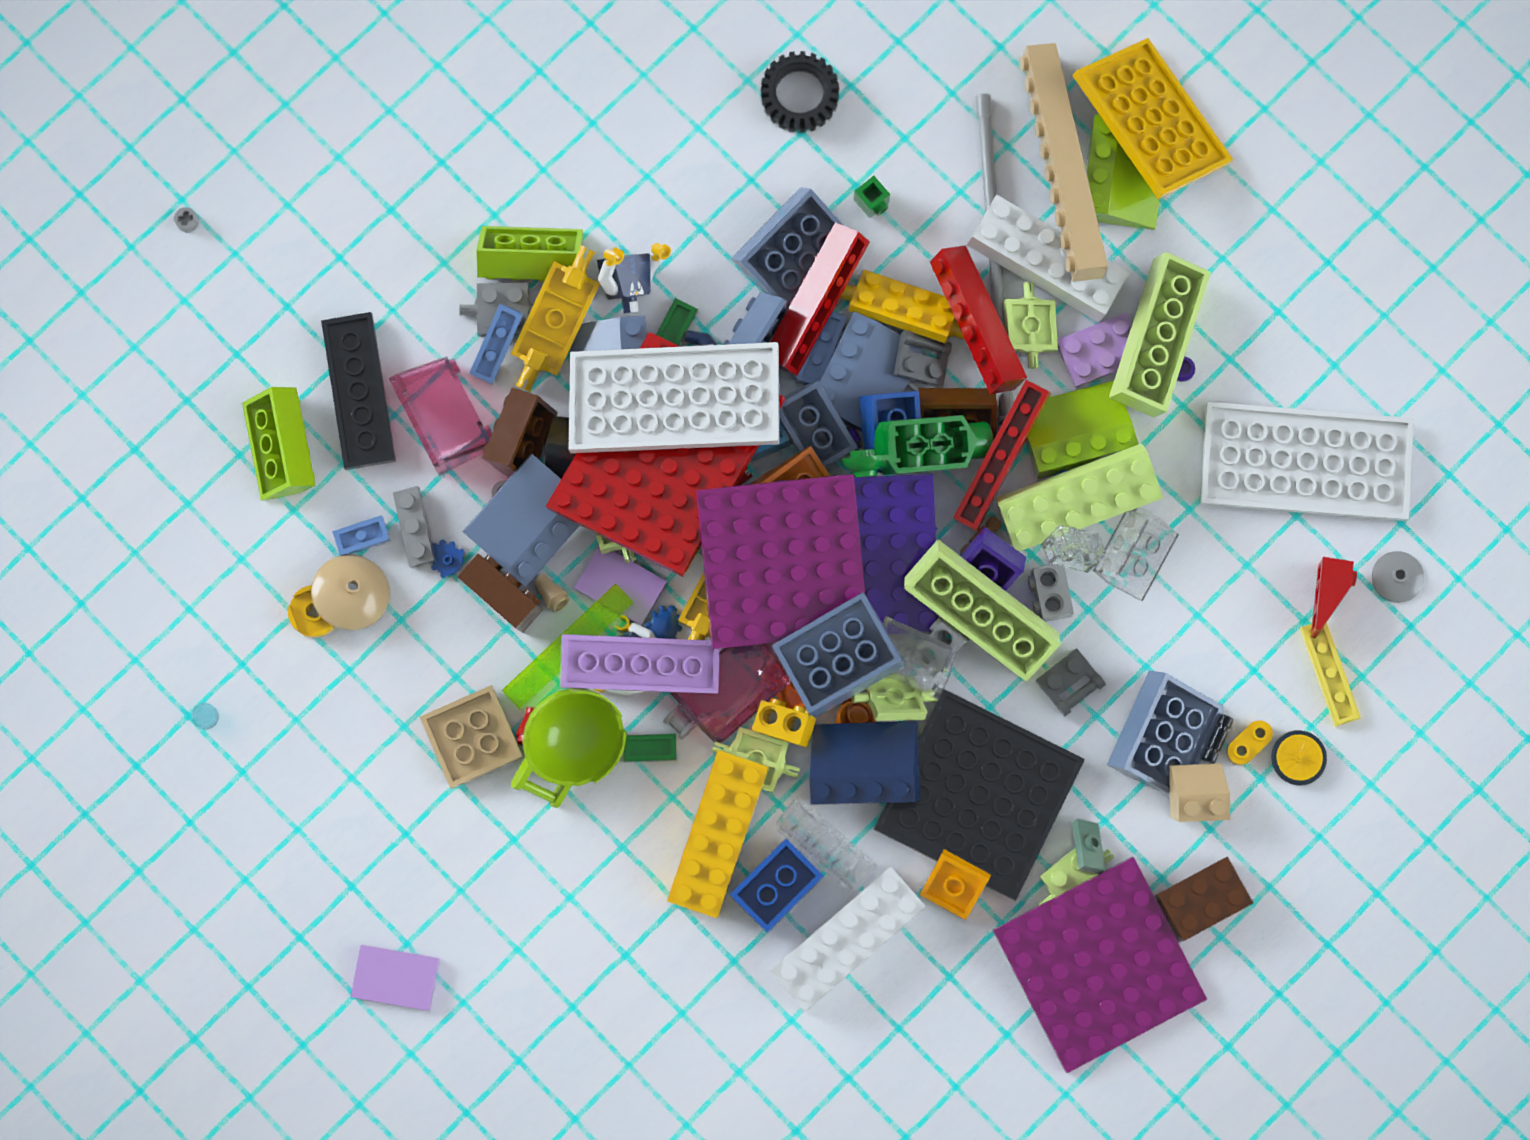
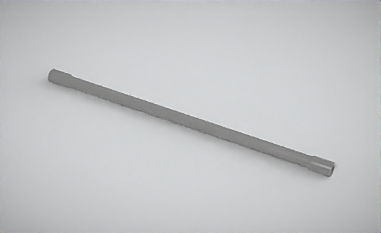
M978 94L975 97L977 119L979 121L986 213L997 194L991 124L992 108L991 95ZM989 259L992 303L1005 328L1003 270L1001 265ZM1012 391L998 393L1000 417L1008 414L1014 403Z

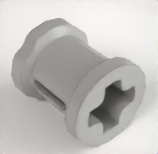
M678 705L665 717L663 722L672 726L679 733V738L682 740L698 723L691 721L681 711L682 707Z

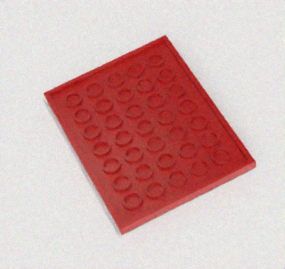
M649 332L639 349L680 346ZM780 394L779 411L785 402V397ZM759 445L577 453L547 502L546 507L548 510L683 577L701 547L696 490L736 486Z

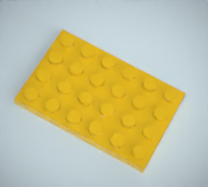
M1149 38L1080 68L1072 75L1157 199L1227 166L1233 160Z

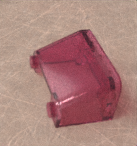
M447 356L389 377L439 476L483 454L484 447L492 435L489 425L484 427L457 376L461 371L454 358L449 360Z
M767 643L729 647L719 652L718 694L669 693L712 741L721 743L758 712L761 700L769 702L791 680L777 654Z

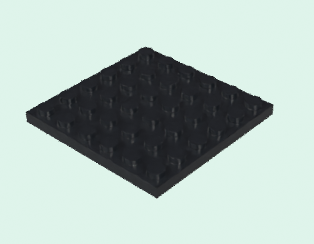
M943 689L918 739L920 800L916 802L886 803L874 830L936 862L945 849L991 874L986 887L1016 901L1085 759Z

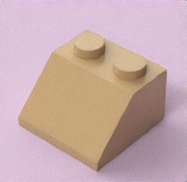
M1221 763L1169 765L1170 818L1178 822L1230 820V792Z

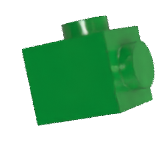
M873 175L854 191V201L871 218L875 214L880 216L889 208L890 193Z

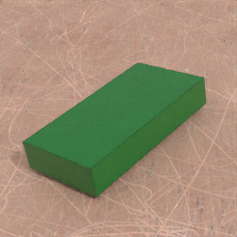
M675 298L656 335L680 346L698 313V309Z
M676 734L626 735L624 762L677 761Z

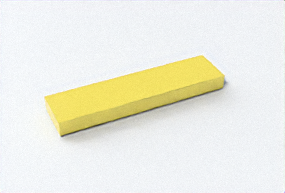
M1327 623L1316 639L1310 638L1312 624L1301 627L1300 631L1334 727L1360 719L1359 711Z

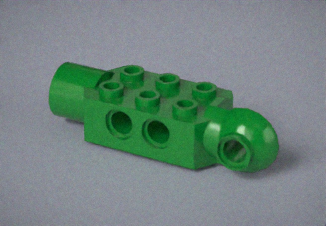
M963 415L881 422L875 430L874 449L850 451L851 458H843L842 461L846 468L853 472L854 477L876 476L877 470H881L883 475L967 468L971 459L985 458L993 443V434L988 423H967Z

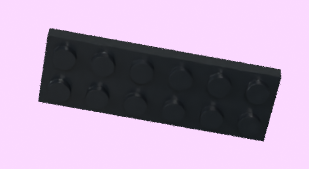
M372 312L321 320L344 469L351 470L396 462Z

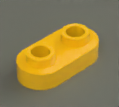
M1262 720L1249 724L1228 745L1226 754L1229 761L1235 765H1245L1251 761L1271 741L1273 736L1271 726ZM1256 729L1263 730V738L1256 736ZM1238 747L1245 749L1246 753L1244 756L1238 755Z

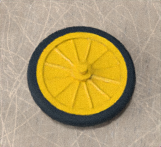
M1294 730L1285 733L1276 741L1272 749L1271 760L1275 772L1282 780L1293 785L1302 786L1313 783L1323 774L1327 764V753L1323 743L1315 735L1307 731Z

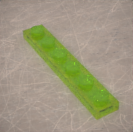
M615 583L502 689L503 693L521 710L561 672L563 634L600 636L634 602Z

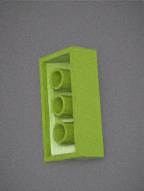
M482 226L476 250L477 277L488 280L508 278L514 281L536 279L543 282L554 261L566 267L572 266L580 245L583 246V229Z
M270 387L242 402L261 501L299 494L316 486L297 387Z

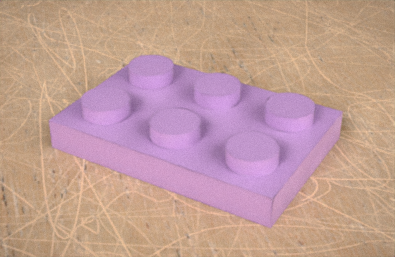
M1127 312L1057 339L1058 350L1075 389L1117 372L1132 327Z

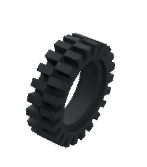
M795 51L789 52L788 57H785L783 54L779 56L778 62L774 60L770 64V69L767 68L764 72V78L761 81L762 106H764V111L767 116H770V120L774 124L776 122L779 123V128L783 130L787 127L789 132L793 133L795 129H799L800 133H805V129L809 128L810 131H814L817 125H820V127L825 125V120H830L833 116V111H836L839 100L838 77L836 73H833V67L830 64L826 65L824 58L817 59L816 54L812 52L810 56L806 55V51H800V55H795ZM802 71L810 73L822 84L824 91L822 100L813 110L796 113L787 110L779 102L776 94L778 84L786 75L792 72Z

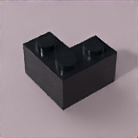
M553 416L546 440L545 465L562 479L577 453H570L569 417Z

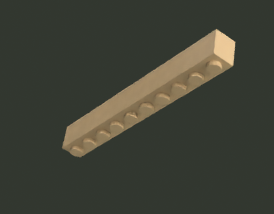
M1056 43L1027 45L1023 56L1020 57L1021 71H1025V90L1027 93H1030L1031 97L1030 112L1036 118L1035 134L1041 140L1040 156L1046 162L1045 178L1047 182L1050 181L1051 203L1055 204L1057 210L1055 221L1057 227L1061 228L1060 243L1062 249H1065L1067 254L1066 270L1071 272L1073 282L1103 279L1108 264Z

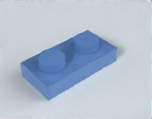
M382 515L332 531L340 556L350 555L391 541Z

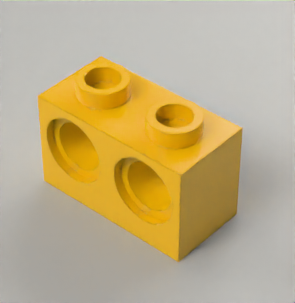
M771 698L770 702L761 700L752 730L807 748L817 718L809 715L806 708L795 705L793 710L785 707L786 702ZM773 712H777V720L770 724V715ZM800 719L801 727L794 732L793 723Z

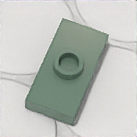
M1076 819L1072 822L1079 870L1101 874L1106 869L1099 824Z

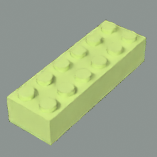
M1168 252L1153 259L1109 395L1110 399L1153 418L1167 412L1210 277V271Z
M1142 444L1001 495L996 497L995 500L1013 548L1022 551L1163 498L1148 451Z
M940 540L933 544L904 577L905 590L1026 682L1061 645L1058 631Z

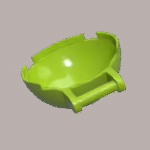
M583 688L557 691L544 698L531 712L525 725L523 734L525 758L512 779L511 787L518 791L523 789L548 801L550 806L558 808L572 786H581L592 781L595 784L614 769L625 748L626 731L623 728L621 712L613 702L601 694ZM532 770L547 782L557 784L554 792L528 781L527 779Z

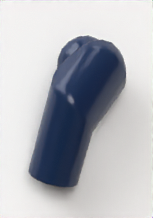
M687 331L686 343L700 346L718 345L708 333Z

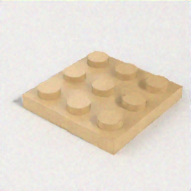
M492 685L420 716L450 789L523 758Z

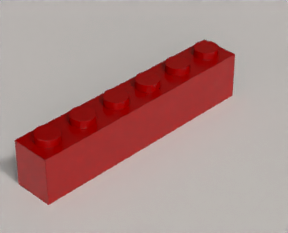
M835 222L828 233L821 250L816 255L809 272L804 277L802 285L796 296L792 299L790 307L783 320L779 323L778 329L770 342H778L779 369L798 376L870 243L858 231Z
M966 245L941 249L930 261L932 270L937 277L942 292L949 303L953 316L960 327L990 395L1015 390L1027 379V376Z
M1025 380L953 519L976 531L979 530L1051 394L1048 390Z

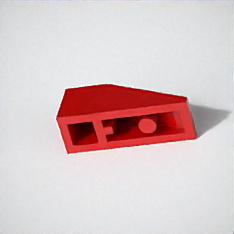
M1322 557L1317 569L1310 638L1316 639L1351 586H1355L1357 571H1353L1354 561Z

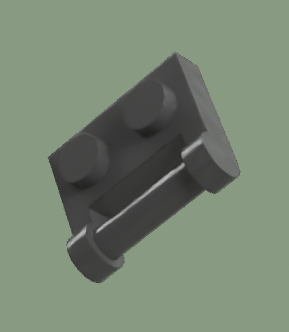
M903 330L899 340L894 376L938 388L943 387L948 356L952 350L951 342H937L916 336L911 331ZM910 345L937 352V359L909 351Z
M1077 648L1036 679L1037 684L1064 717L1071 713L1070 709L1097 688L1100 690L1106 686L1102 677L1093 669ZM1087 675L1091 681L1065 701L1060 698V694Z

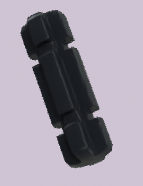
M1225 714L1220 715L1217 722L1218 726L1215 727L1207 745L1208 749L1203 754V761L1209 764L1216 762L1219 756L1217 753L1221 751L1229 733L1227 730L1231 728L1234 721L1232 717Z

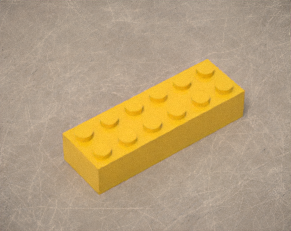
M722 750L717 751L667 902L714 918L719 917L769 766Z

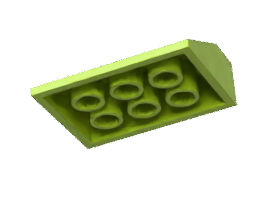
M1095 114L1091 126L1086 174L1098 223L1155 230L1159 199H1157L1101 116Z
M1114 380L1048 398L1026 440L1037 479L1052 476L1062 470H1071L1139 445L1126 406L1109 398Z

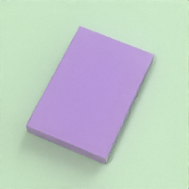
M598 546L576 583L574 590L615 613L628 617L631 622L643 626L664 590L667 581L632 561L625 563L624 557L614 551L601 554Z
M360 945L351 998L430 1011L440 958Z

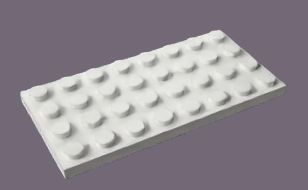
M778 342L570 352V453L779 444Z
M1207 402L1200 504L1408 521L1414 418Z

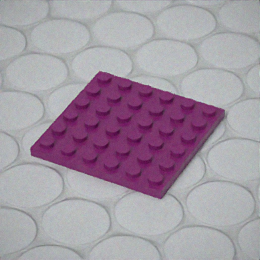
M854 474L696 490L712 649L779 642L863 592L865 594Z
M1134 857L1124 860L1103 873L992 929L1065 1073L1079 1068L1207 1000Z

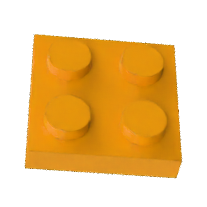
M944 849L919 895L966 920L991 874Z

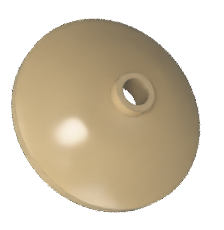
M342 555L330 559L320 567L312 583L311 596L317 613L328 624L343 630H360L373 625L382 617L389 603L390 588L384 572L374 562L358 555ZM355 584L357 589L350 590L348 585Z

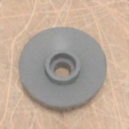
M1389 552L1380 557L1375 563L1372 570V583L1377 593L1384 599L1396 603L1406 602L1414 598L1422 589L1424 583L1423 568L1415 557L1406 552ZM1396 571L1403 572L1404 579H1398Z

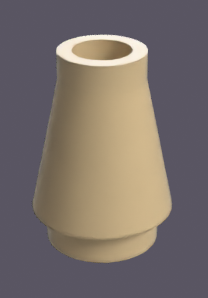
M541 574L534 580L533 584L537 588L547 609L558 612L568 604L570 600L567 596L568 592L549 579L546 574Z

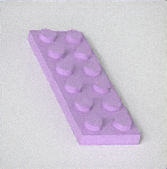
M563 634L560 688L718 694L720 649H712L711 641Z

